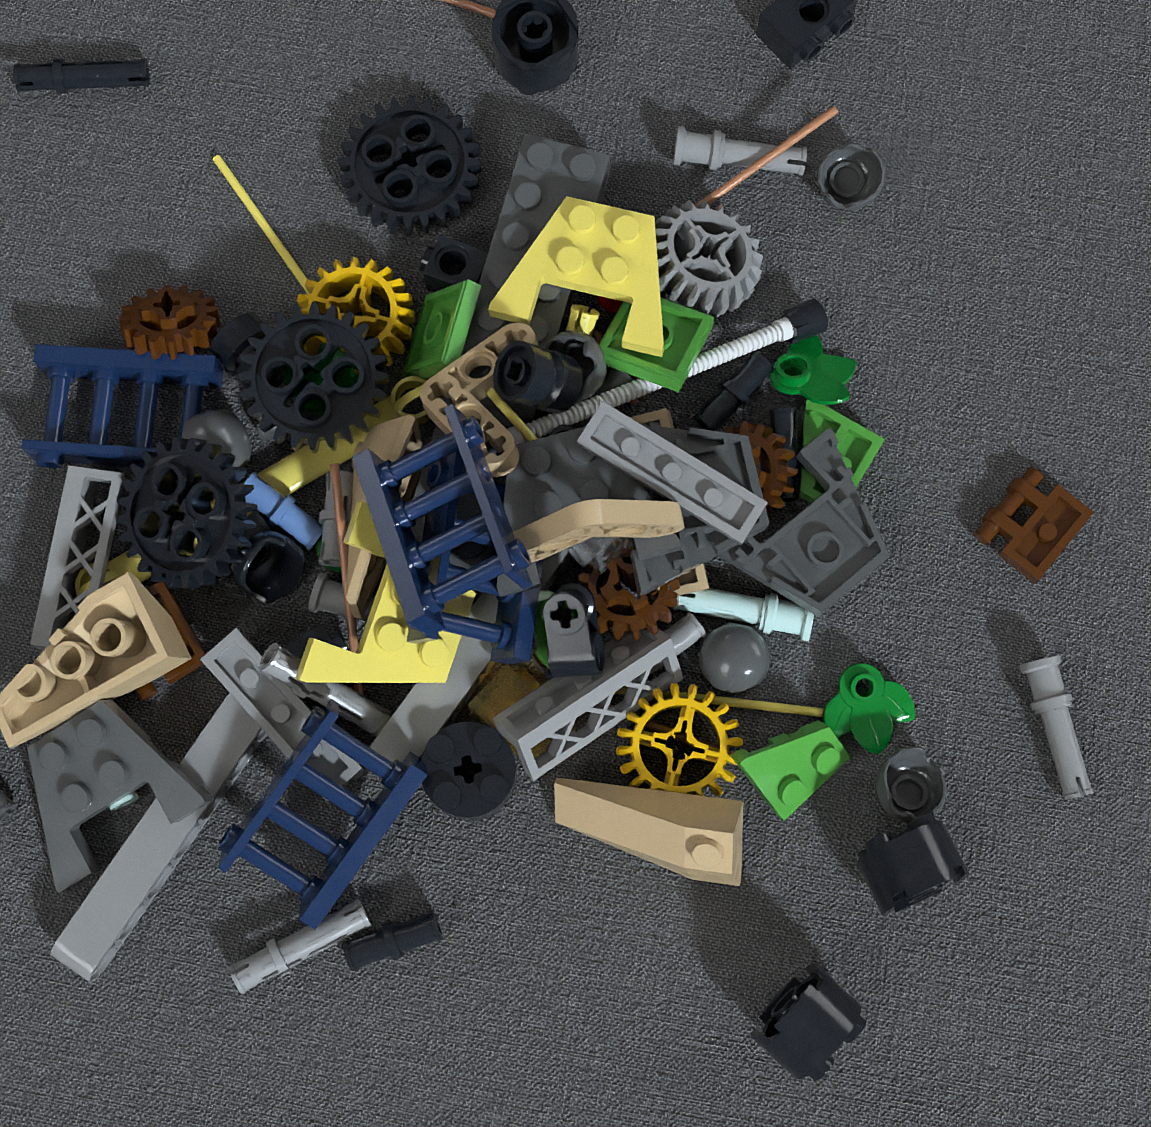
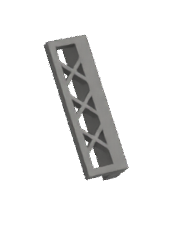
M604 401L601 402L577 440V444L668 501L680 503L681 509L740 545L743 544L768 503Z
M68 465L30 645L41 651L50 644L48 639L58 628L63 629L68 624L71 612L77 613L79 611L77 607L89 594L103 587L116 518L120 507L117 499L122 497L124 486L121 483L126 478L123 473ZM98 482L111 483L108 499L93 509ZM102 514H104L103 523L98 519ZM93 521L101 532L99 543L83 554L89 523ZM95 558L94 567L92 568L89 561ZM84 566L91 576L89 589L74 599L75 580L79 574L80 567Z
M235 628L200 660L289 758L306 735L300 730L312 710L299 696L292 692V688L289 685L259 669L262 654ZM323 739L306 761V763L343 787L352 779L356 781L366 772L359 763Z
M647 628L640 630V641H635L631 632L625 631L620 641L615 640L614 637L604 644L605 664L602 674L552 678L493 717L498 732L515 746L526 775L533 781L627 718L628 712L639 710L641 708L638 705L640 698L646 699L649 703L655 699L652 693L653 690L659 687L662 693L670 689L671 683H678L684 678L671 637L659 628H657L658 633L655 635L650 633ZM663 660L666 671L654 680L646 681L651 668ZM623 686H627L628 690L624 699L615 706H609L614 693ZM585 712H591L584 727L577 732L571 731L577 717ZM546 738H553L548 751L535 759L531 748Z

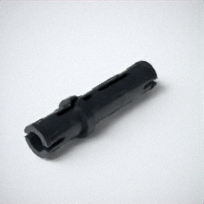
M63 58L53 59L52 63H15L13 68L14 83H19L15 86L17 92L56 90L57 94H67L69 89L150 86L149 68H146L148 67L146 58L89 62H65Z

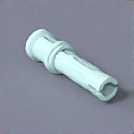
M712 588L679 595V606L673 608V610L690 611L759 625V630H763V633L767 634L775 630L800 635L803 641H809L814 619L813 613L792 601L779 599L775 593L765 594V598H759Z

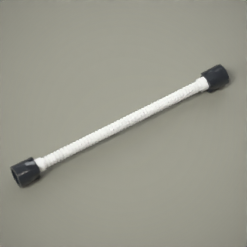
M814 298L784 310V315L774 321L771 326L698 354L687 377L731 361L776 341L783 342L788 340L790 344H794L825 332L828 328V320L823 306ZM638 378L636 381L633 380L631 383L628 382L625 385L618 386L615 389L586 399L584 402L576 403L563 413L549 414L547 417L544 416L542 419L539 418L537 421L534 420L526 425L537 438H541L542 435L550 434L559 425H573L583 421L584 418L592 417L602 401L614 408L615 406L640 398L641 395L644 396L646 393L649 394L657 389L659 390L662 386ZM515 426L507 429L513 436L516 444L528 442ZM489 440L485 443L488 454L494 453L499 456L503 453L497 452L491 446Z

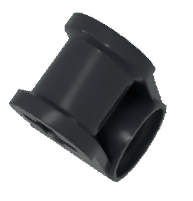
M566 583L547 600L543 608L548 642V663L551 674L554 678L602 674L605 654L603 640L599 633L594 595L587 586L581 583ZM564 601H567L569 608H562ZM570 609H577L575 616H572Z

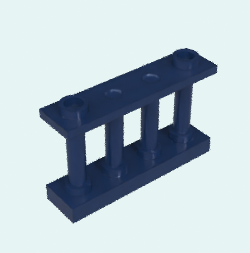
M35 344L33 362L51 380L43 441L22 440L21 449L35 461L36 465L46 468H63L64 463L130 467L132 464L146 465L142 452H157V448L151 447L159 388H162L164 383L181 384V387L185 389L179 438H182L184 422L191 416L201 413L203 391L208 390V386L222 387L224 369L216 356L194 354L189 356L188 354L178 353L177 358L171 360L169 354H162L155 360L152 359L150 351L137 355L134 350ZM75 378H89L96 383L88 444L62 442L69 384L74 382ZM119 380L136 381L140 385L133 447L107 445L114 386L119 384Z
M453 404L444 408L452 432L394 462L382 460L369 448L352 456L406 621L428 637L446 629L440 613L444 609V603L503 573L522 589L532 586L526 569L531 566V559L522 541L519 538L515 539L480 445L486 441L482 428L473 416L467 418ZM458 450L460 451L467 470L466 472L408 502L401 499L397 487L402 485V479ZM474 490L482 511L481 513L422 543L415 540L411 527L416 525V519ZM489 531L497 552L496 555L437 585L429 581L426 568L430 566L429 561Z
M459 450L430 465L427 473V485L430 487V490L464 473L462 472L464 462ZM494 481L500 499L504 503L506 484ZM474 490L469 492L470 494L475 495ZM458 498L426 514L422 542L465 521L456 518ZM489 531L470 540L471 542L494 547ZM450 551L429 561L430 566L426 568L429 581L434 585L467 570L466 568L449 564ZM544 559L536 561L540 579ZM497 577L472 589L496 595L498 607L495 623L440 611L446 628L442 631L490 642L492 647L490 661L502 664L530 661L540 587L500 597L497 590ZM406 621V626L408 627L407 642L417 644L438 639V633L428 637Z
M333 699L329 701L324 710L315 707L300 730L306 735L240 827L234 823L231 824L217 845V848L222 851L218 869L226 873L236 858L240 856L298 893L297 899L301 901L299 920L315 930L428 775L426 765L421 761L420 757L411 751L403 762L397 759L391 762L334 724L339 716V703ZM322 739L382 778L381 784L385 787L374 801L370 798L364 801L306 763ZM294 778L354 817L353 823L356 824V827L347 839L342 836L338 839L334 838L278 801ZM266 817L326 855L325 861L329 864L319 878L315 875L309 878L250 840Z

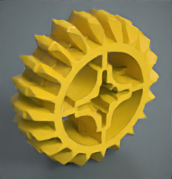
M354 256L350 261V267L343 268L341 261L337 259L333 263L335 271L331 273L319 267L317 271L320 278L319 282L306 279L305 287L310 294H298L297 302L303 308L300 309L303 315L309 314L312 302L317 303L321 315L326 314L331 304L335 305L338 310L339 320L351 311L355 316L353 328L355 329L365 322L368 324L370 331L367 337H378L381 346L372 355H386L388 360L386 366L390 367L393 362L389 352L404 353L405 347L401 340L412 338V328L408 325L416 320L414 311L408 309L413 305L412 296L409 293H403L406 289L404 281L401 278L392 280L393 272L388 266L378 272L377 263L372 258L364 268H361L359 259ZM351 290V292L344 297H336L337 295L343 292ZM371 292L378 294L389 304V318L381 316L379 310L371 307ZM361 310L363 317L356 316L357 312ZM321 336L309 338L304 344L305 352L308 355L317 354L320 345L327 343L326 339ZM354 369V374L358 376L359 371Z
M671 683L670 685L671 698L664 699L659 687L653 690L652 693L656 703L652 706L649 705L646 699L640 698L638 705L641 707L640 709L643 711V714L639 717L634 712H628L627 718H625L627 721L635 724L633 731L619 728L617 732L619 737L631 739L630 746H619L616 748L618 756L631 755L632 762L620 766L621 773L627 774L636 769L639 774L638 777L631 781L630 787L639 788L646 782L650 786L649 789L699 796H705L703 790L709 787L716 797H720L723 794V790L715 782L716 779L721 777L729 783H732L735 779V775L732 772L724 769L726 763L737 765L731 758L732 754H728L729 747L737 748L743 745L742 738H728L727 735L728 731L734 730L739 726L738 720L732 719L723 724L720 719L729 710V706L723 703L715 711L708 707L715 697L712 691H708L705 694L702 702L695 700L697 685L694 684L689 686L687 698L679 697L678 683ZM681 708L678 723L671 732L652 733L644 731L649 721L659 713L669 709ZM695 712L703 716L713 727L718 740V748L709 747L694 738L692 722ZM686 723V744L704 753L692 751L689 757L684 753V759L678 761L676 771H673V750L666 747V744L657 743L655 740L667 742L671 737L675 741V734H680L682 724ZM640 745L649 746L661 751L665 755L667 770L664 783L656 779L645 767L640 755ZM690 760H706L715 763L712 771L701 781L692 785L678 786L681 769L686 762Z

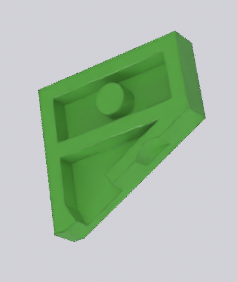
M807 399L804 406L801 450L830 427L838 440L837 448L846 467L851 468L853 473L852 481L857 488L885 439L828 406L813 403ZM801 464L799 497L813 503L825 493V490Z
M820 720L802 726L792 734L783 733L768 739L769 746L750 753L745 749H740L731 755V758L769 808L783 821L851 758L830 727Z

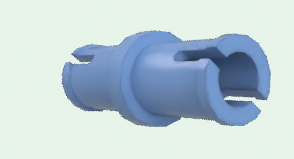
M253 472L244 482V484L254 486V490L245 496L246 502L257 504V510L269 518L267 523L275 528L278 525L306 546V549L310 550L322 535L323 525L295 505L296 499L290 494L285 497L257 476V473Z

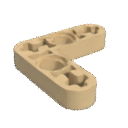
M511 323L502 327L429 378L420 390V399L426 413L445 434L452 432L444 410L448 405L438 398L442 395L445 398L451 397L453 405L467 418L473 416L481 420L480 426L486 441L480 445L492 477H500L512 472L519 462V451L511 433L479 401L487 397L485 392L489 388L493 387L495 389L493 372L497 360L496 356H499L508 344L514 341H525L538 345L535 332L525 323ZM486 365L492 368L490 373L482 378L475 379L469 377L470 372L478 366ZM489 440L491 446L497 452L503 453L499 456L494 453L488 454L485 443Z
M592 499L571 504L514 531L513 534L515 539L519 538L526 547L531 562H535L592 537L652 538L679 532L685 526L680 503Z

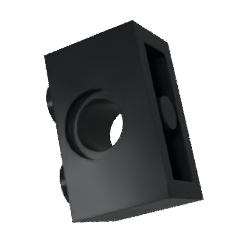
M776 0L760 13L756 36L791 70L802 60L806 63L811 61L821 51L824 42L835 34L839 37L851 27L855 21L854 12L858 0ZM810 16L815 18L817 21L808 22L804 20L802 17Z

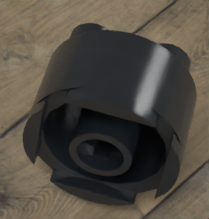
M502 0L499 3L492 22L491 36L494 63L502 78L525 95L547 91L565 82L576 70L578 61V19L572 5L567 0Z
M459 722L449 725L429 739L423 752L421 761L426 765L428 774L422 782L423 788L434 805L452 818L467 822L490 818L506 805L514 792L517 783V766L513 752L505 738L492 727L477 722ZM467 761H472L476 768H482V772L474 774V782L466 783L463 776H457V772L464 769V763Z
M933 812L908 823V829L894 839L890 832H886L869 840L864 844L866 849L857 854L859 860H857L856 865L882 916H887L893 909L896 913L943 891L942 883L952 879L956 884L970 874L943 822L937 821Z
M811 964L804 968L810 974L808 978L801 983L796 977H793L770 1001L759 1017L766 1025L762 1032L753 1028L751 1038L795 1079L809 1076L814 1081H818L832 1067L835 1059L831 1055L843 1041L850 1043L857 1038L866 1026L867 1021L860 1015L861 1005L817 964Z

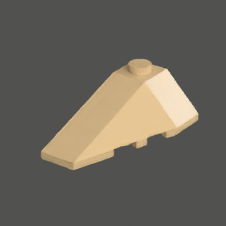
M405 415L370 427L365 441L357 444L353 456L369 448L382 460L394 462L423 447L416 417ZM353 459L351 518L357 502L363 501L367 503ZM422 469L402 479V485L397 487L401 499L405 502L412 500ZM349 545L346 599L353 617L362 619L386 559Z
M127 572L89 594L77 607L79 611L63 629L58 628L48 639L50 644L34 662L26 664L0 693V730L9 748L16 747L66 723L102 699L111 698L114 700L192 659L172 617L132 573Z
M556 778L554 782L556 823L692 880L740 886L743 801Z

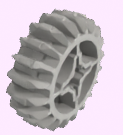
M706 199L699 203L697 207L688 200L680 208L673 205L671 209L667 210L665 215L656 220L660 292L665 291L669 295V301H677L683 304V306L691 309L696 308L697 311L705 314L711 311L718 318L727 309L733 312L734 309L739 308L745 299H749L754 292V286L761 277L762 271L759 267L762 264L763 255L756 252L759 248L760 240L748 237L751 225L740 226L737 223L738 213L729 217L723 213V204L712 210ZM674 245H675V246L677 247V249H678L676 253H675Z

